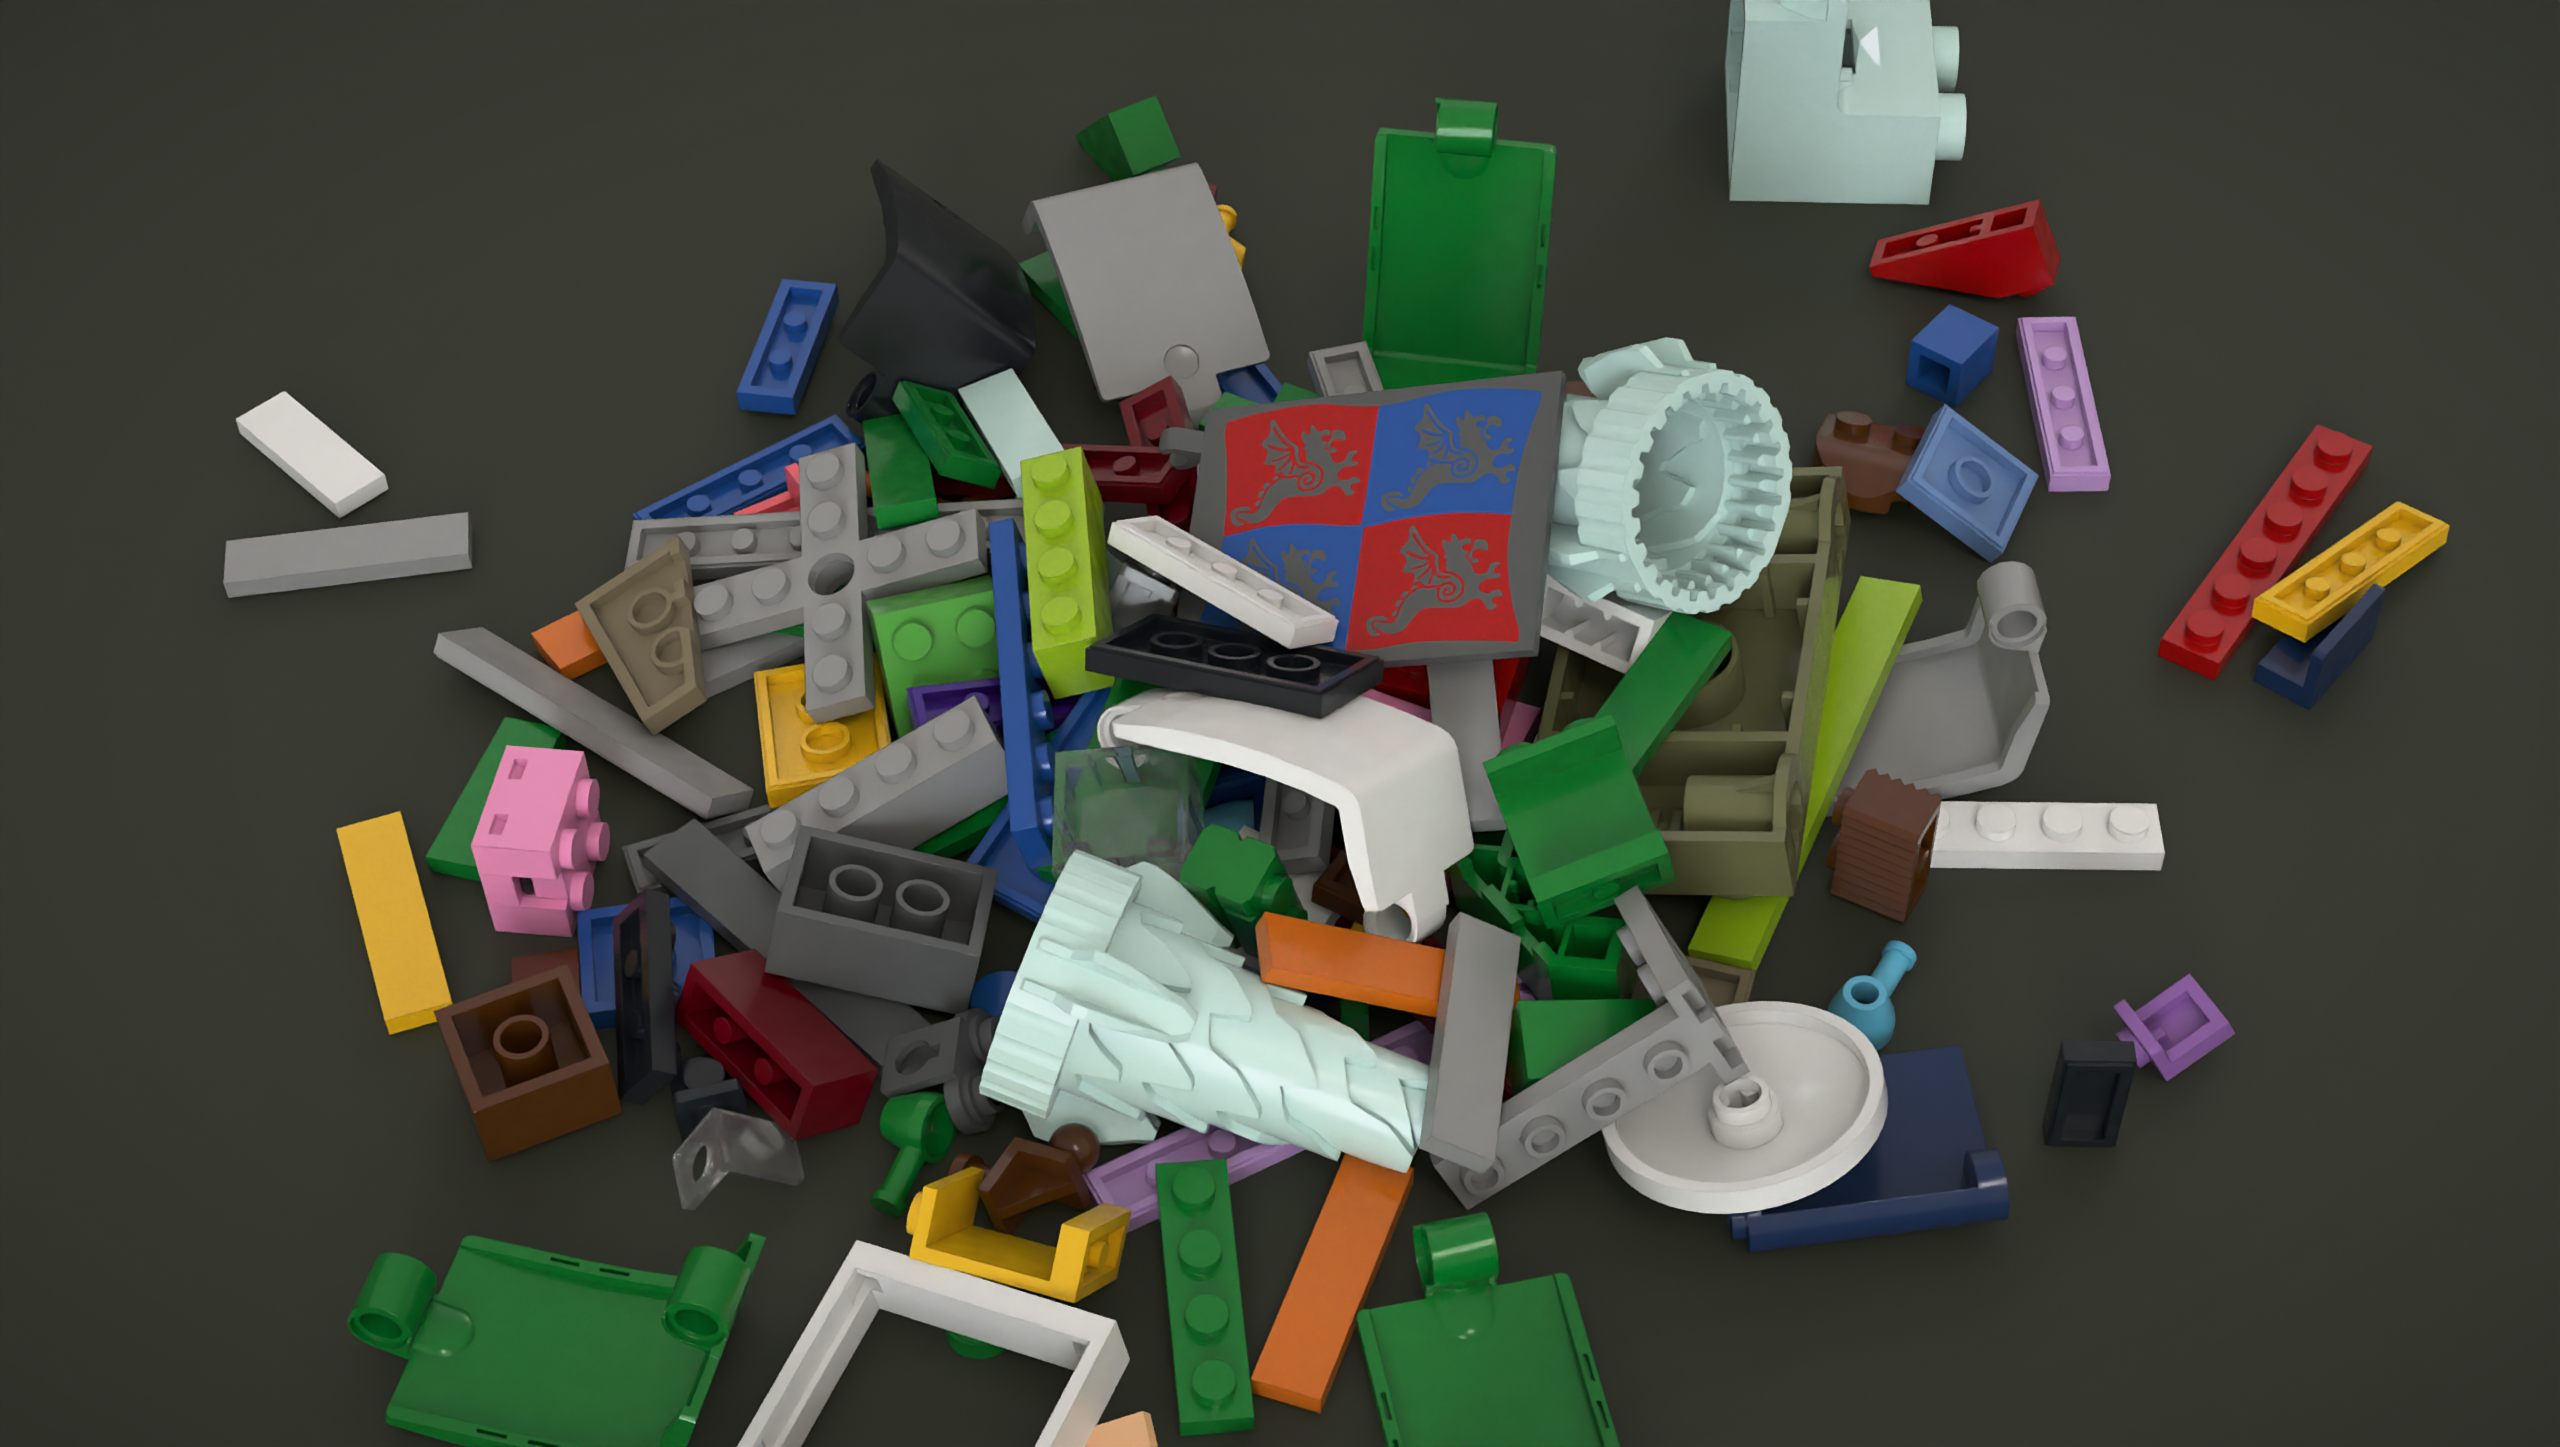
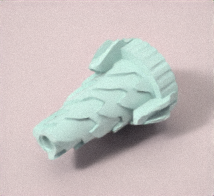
M1664 337L1604 352L1595 357L1583 358L1578 367L1579 375L1597 398L1566 394L1564 400L1547 574L1577 597L1593 603L1610 592L1616 591L1617 596L1626 601L1685 614L1710 613L1719 610L1723 604H1731L1740 598L1742 591L1751 588L1758 580L1760 571L1767 567L1774 555L1789 511L1792 462L1789 459L1790 444L1788 435L1783 431L1782 418L1778 409L1771 405L1769 395L1762 388L1754 386L1752 379L1742 374H1734L1733 371L1717 369L1716 363L1693 360L1687 346L1681 339Z
M1077 849L1069 857L1032 935L996 1028L981 1076L979 1093L1022 1110L1034 1137L1049 1142L1055 1130L1062 1125L1081 1123L1096 1133L1100 1145L1149 1144L1154 1141L1161 1121L1158 1118L1160 1116L1203 1134H1207L1211 1124L1257 1143L1268 1145L1293 1144L1337 1162L1342 1151L1367 1162L1407 1173L1420 1144L1430 1066L1364 1040L1354 1029L1334 1020L1320 1010L1305 1005L1304 1003L1307 998L1305 993L1297 989L1261 982V975L1243 969L1245 957L1229 951L1235 935L1227 930L1180 882L1159 867L1143 861L1123 868Z

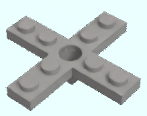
M855 442L798 458L801 557L693 587L695 597L694 608L697 613L701 651L803 623L806 712L816 724L876 708L873 636L865 601L944 585L988 573L985 522L976 508L868 538L865 456ZM850 581L842 590L832 594L840 585Z

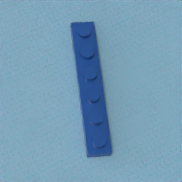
M1010 518L989 523L1010 831L1029 869L1056 864L1053 837L1060 835L1054 824L1055 806L1061 821L1062 817L1055 796H1050L1049 783L1058 781V766L1050 742H1046L1045 730L1054 728V716L1048 694L1041 687V679L1045 677L1032 651L1026 544L1014 519Z

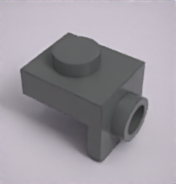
M1128 557L1123 562L1118 572V577L1110 591L1113 633L1153 613L1171 616L1183 589L1180 585L1146 565Z

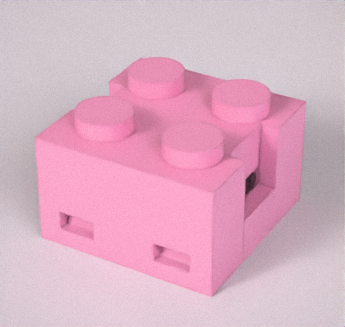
M506 745L471 843L495 931L573 937L577 925V911L588 910L592 905L594 895L593 873L597 861L603 862L607 858L610 846V828L608 823L601 822L598 811L600 799L599 783L596 779H590L584 751Z

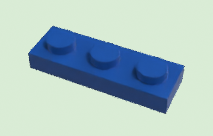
M790 279L781 280L736 392L739 409L796 415L839 304L837 284Z

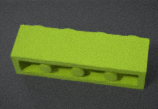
M1081 446L1021 460L1031 636L1034 656L1055 700L1112 687L1116 677L1085 671V648L1113 634L1102 496Z

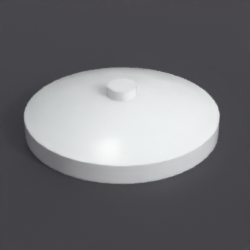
M1781 1001L1743 1002L1715 1008L1750 1072L1726 1086L1710 1063L1602 1128L1607 1152L1613 1166L1619 1175L1641 1194L1659 1203L1686 1211L1712 1214L1745 1213L1769 1209L1799 1200L1823 1189L1845 1175L1859 1163L1876 1142L1887 1116L1888 1094L1883 1067L1876 1049L1858 1028L1845 1019L1828 1011L1798 1003Z

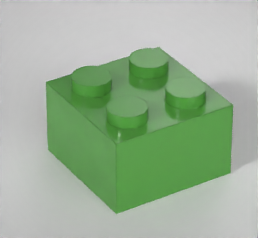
M990 575L865 601L889 718L898 738L913 731L906 704L907 688L999 678L993 580Z

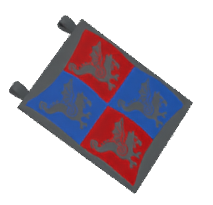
M1563 370L1211 409L1207 411L1205 431L1180 427L1166 428L1162 431L1159 451L1164 455L1170 453L1169 461L1172 467L1184 470L1199 464L1189 534L1335 616V619L1339 620L1333 642L1316 645L1380 657L1379 659L1384 660V668L1538 656L1567 378ZM1181 586L1183 590L1179 597L1176 618L1263 634Z

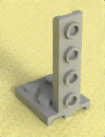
M1638 885L1613 899L1626 923L1625 926L1616 930V933L1638 967L1647 962V964L1636 971L1658 1006L1663 1004V1006L1503 1102L1495 1163L1484 1174L1430 1153L1433 1166L1467 1210L1710 1063L1726 1086L1750 1072L1700 978Z

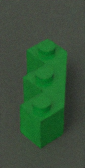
M1508 830L1472 832L1473 851L1448 867L1456 906L1467 915L1521 937L1517 975L1539 1000L1631 999L1638 973L1636 971L1637 965L1616 933V930L1626 925L1624 919L1585 915L1546 930Z

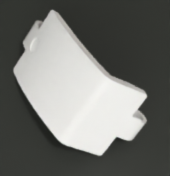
M1153 688L1143 691L1108 708L1100 716L1097 725V737L1101 748L1108 757L1118 763L1120 762L1112 749L1134 748L1137 762L1161 749L1224 763L1266 776L1302 790L1335 806L1340 814L1348 864L1365 910L1363 914L1365 932L1419 944L1442 927L1446 918V905L1449 904L1444 870L1470 854L1474 849V842L1458 749L1450 734L1439 726L1363 696L1356 697L1323 718H1316L1271 707L1173 688ZM1403 909L1408 913L1410 920L1404 914Z

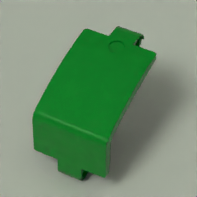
M1436 97L1437 121L1435 132L1385 127L1377 130L1374 143L1362 342H1367L1384 390L1538 373L1550 250L1557 148L1552 144L1497 139L1499 106L1496 102Z
M1486 1212L1413 1226L1414 1251L1425 1299L1372 1309H1362L1357 1312L1356 1326L1385 1447H1620L1572 1282L1568 1274L1560 1272L1554 1275L1497 1285L1496 1281L1499 1275L1497 1246L1493 1228Z
M750 1231L733 1253L713 1246L692 1248L686 1254L679 1274L676 1276L598 1263L517 1244L468 1235L462 1239L439 1294L435 1293L437 1285L436 1275L423 1262L400 1253H383L377 1256L346 1321L347 1327L363 1343L408 1359V1363L385 1412V1422L391 1426L465 1447H687L766 1237Z

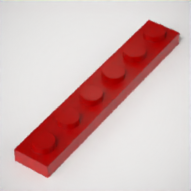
M2317 424L2163 635L2157 656L2215 681L2258 621L2251 617L2254 599L2292 573L2369 464L2373 446Z

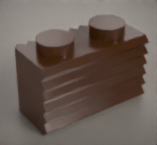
M1876 768L1867 770L1855 789L1845 787L1837 800L1832 815V824L1839 826L1840 830L1835 836L1826 858V867L1834 870L1832 875L1834 878L1831 883L1833 886L1830 893L1906 923L1927 887L1942 801L1939 794L1929 795L1926 788L1916 790L1913 783L1904 785L1901 778L1891 780L1888 773L1879 775Z

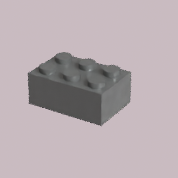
M800 825L776 911L764 972L956 1015L968 1009L981 957L998 869Z

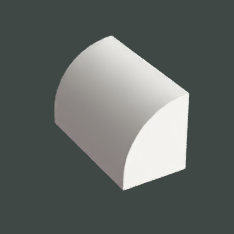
M1546 574L1540 636L1626 674L1672 611L1626 601L1618 597L1616 591L1610 592L1594 603L1584 601Z

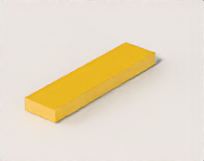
M2397 501L2256 597L2251 617L2305 643L2348 613L2373 584L2381 587L2386 586L2443 546L2447 541L2450 525Z
M401 811L337 828L358 918L389 1035L437 1022L434 1011L450 1006L453 1002Z

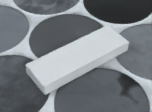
M285 391L236 418L239 432L244 438L339 519L389 489L384 473Z

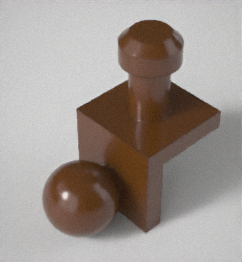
M1068 1123L1055 1130L1050 1137L1048 1146L1014 1137L993 1167L985 1165L982 1157L979 1155L962 1152L949 1164L947 1176L971 1166L984 1169L983 1181L977 1190L995 1230L1012 1235L1030 1209L1045 1203L1055 1201L1082 1210L1088 1207L1092 1198L1082 1175L1093 1169L1098 1162L1101 1152L1100 1142L1096 1133L1088 1126L1081 1123Z

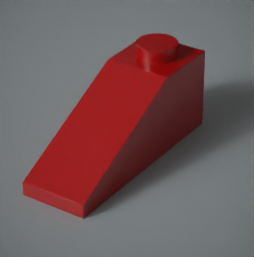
M2040 199L1880 239L1877 241L1869 269L1872 277L1993 298H2003L2015 294L2021 297L2036 295L2047 287L2054 285L2061 257Z

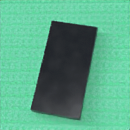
M1155 613L1085 648V671L1228 700L1247 702L1316 718H1323L1382 683L1384 660L1379 659L1380 657L1321 645L1288 649L1264 634Z

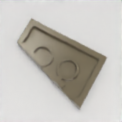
M676 536L574 603L639 717L653 735H656L707 701L697 613L694 608L695 597L689 549L679 536Z

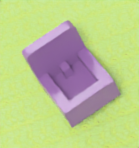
M2190 973L2135 1012L2125 999L2113 1006V1009L2124 1025V1028L2115 1034L2119 1041H2134L2137 1058L2136 1065L2141 1068L2151 1061L2166 1082L2235 1034L2228 1020Z

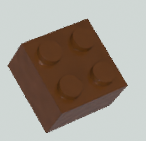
M568 964L434 1011L450 1064L489 1162L623 1113L610 1063Z

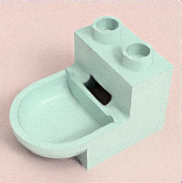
M1730 0L1725 54L1729 201L1929 205L1935 160L1961 161L1965 146L1967 119L1965 94L1939 93L1954 92L1956 88L1959 66L1958 27L1932 26L1930 0Z

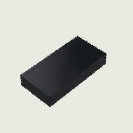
M2061 1040L2042 1123L2044 1145L2077 1147L2116 1146L2137 1063L2134 1041Z

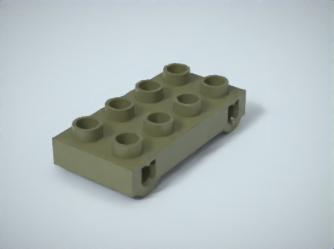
M1843 466L1792 467L1789 511L1774 555L1767 567L1760 571L1758 580L1750 589L1742 591L1740 598L1731 604L1721 605L1719 610L1710 613L1698 612L1697 614H1687L1732 632V648L1636 779L1656 830H1660L1668 849L1676 877L1675 882L1643 894L1717 895L1727 899L1795 895L1851 524ZM1558 644L1537 741L1560 733L1566 725L1582 718H1593L1625 674Z

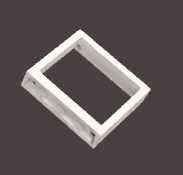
M856 1240L737 1447H801L879 1309L1074 1370L1035 1447H1085L1130 1358L1116 1320L956 1270L912 1259L907 1255Z

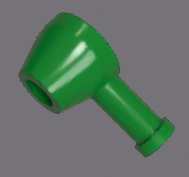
M923 1091L894 1096L887 1101L880 1118L881 1134L883 1138L900 1149L880 1189L874 1191L870 1199L871 1205L885 1215L896 1218L903 1215L907 1207L905 1201L924 1163L934 1164L941 1161L953 1144L957 1127L949 1116L944 1094Z

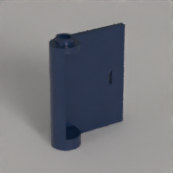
M1953 1045L1879 1055L1887 1087L1888 1108L1884 1126L1869 1152L1845 1175L1811 1195L1769 1209L1726 1214L1731 1240L1744 1239L1747 1252L1754 1253L2007 1220L2009 1217V1193L2003 1161L1997 1148L1987 1149L1961 1046Z

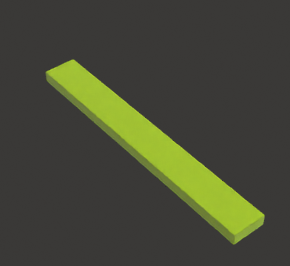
M1860 576L1834 632L1797 880L1923 601L1921 585ZM1712 895L1688 946L1689 956L1752 970V972L1754 970L1757 971L1790 896H1753L1745 899H1727Z

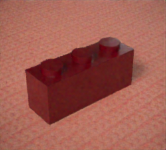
M751 949L690 964L675 1011V1020L715 1060L722 1064L724 1070L733 1079L738 1078L741 1080L743 1089L794 1141L859 1124L878 1068L784 976L764 972L767 959L756 949Z

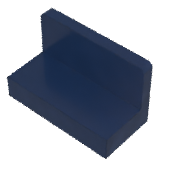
M2373 584L2348 613L2305 643L2285 634L2258 663L2254 682L2310 710L2373 639L2387 589Z

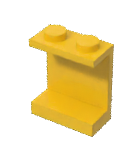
M971 1166L925 1185L923 1192L919 1191L911 1203L906 1223L907 1233L913 1235L909 1258L1071 1303L1078 1302L1117 1279L1132 1209L1104 1202L1062 1223L1056 1248L973 1225L980 1195L977 1188L983 1181L984 1169Z

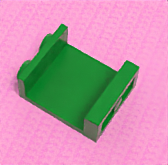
M1612 714L1598 719H1578L1566 725L1556 735L1535 743L1520 742L1510 745L1500 751L1495 758L1482 762L1546 930L1614 905L1613 899L1638 885L1642 893H1646L1676 881L1668 849L1660 830H1656L1622 748Z

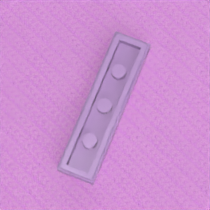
M2076 317L2018 318L2015 334L2048 492L2108 491L2111 473Z

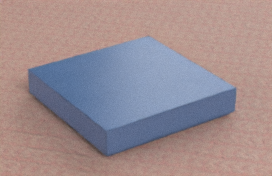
M1944 404L1933 414L1895 491L1988 562L1992 563L2003 554L2039 475Z

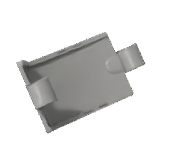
M1197 162L1034 200L1029 203L1021 222L1024 235L1028 236L1039 231L1041 232L1102 402L1109 403L1131 397L1171 375L1183 391L1193 430L1199 431V423L1206 416L1207 411L1211 410L1222 396L1216 375L1261 365L1269 360L1270 353L1239 261L1214 197Z
M2016 561L1999 562L1989 567L1977 580L1976 589L1978 596L1965 629L1902 645L1826 817L1833 815L1837 800L1844 788L1850 787L1855 789L1865 772L1875 768L1879 775L1888 773L1891 780L1901 778L1904 785L1913 783L1916 790L1926 788L1929 795L1938 793L1941 799L2002 786L2020 776L2050 705V696L2038 655L2047 632V616L2036 576L2031 567Z

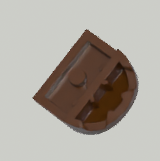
M1842 411L1837 413V415L1828 413L1816 434L1810 467L1843 466L1850 509L1886 514L1889 512L1892 502L1900 501L1908 503L1907 506L1915 511L1918 508L1895 490L1926 429L1912 424H1900L1895 426V428L1872 423V419L1867 415L1853 411Z

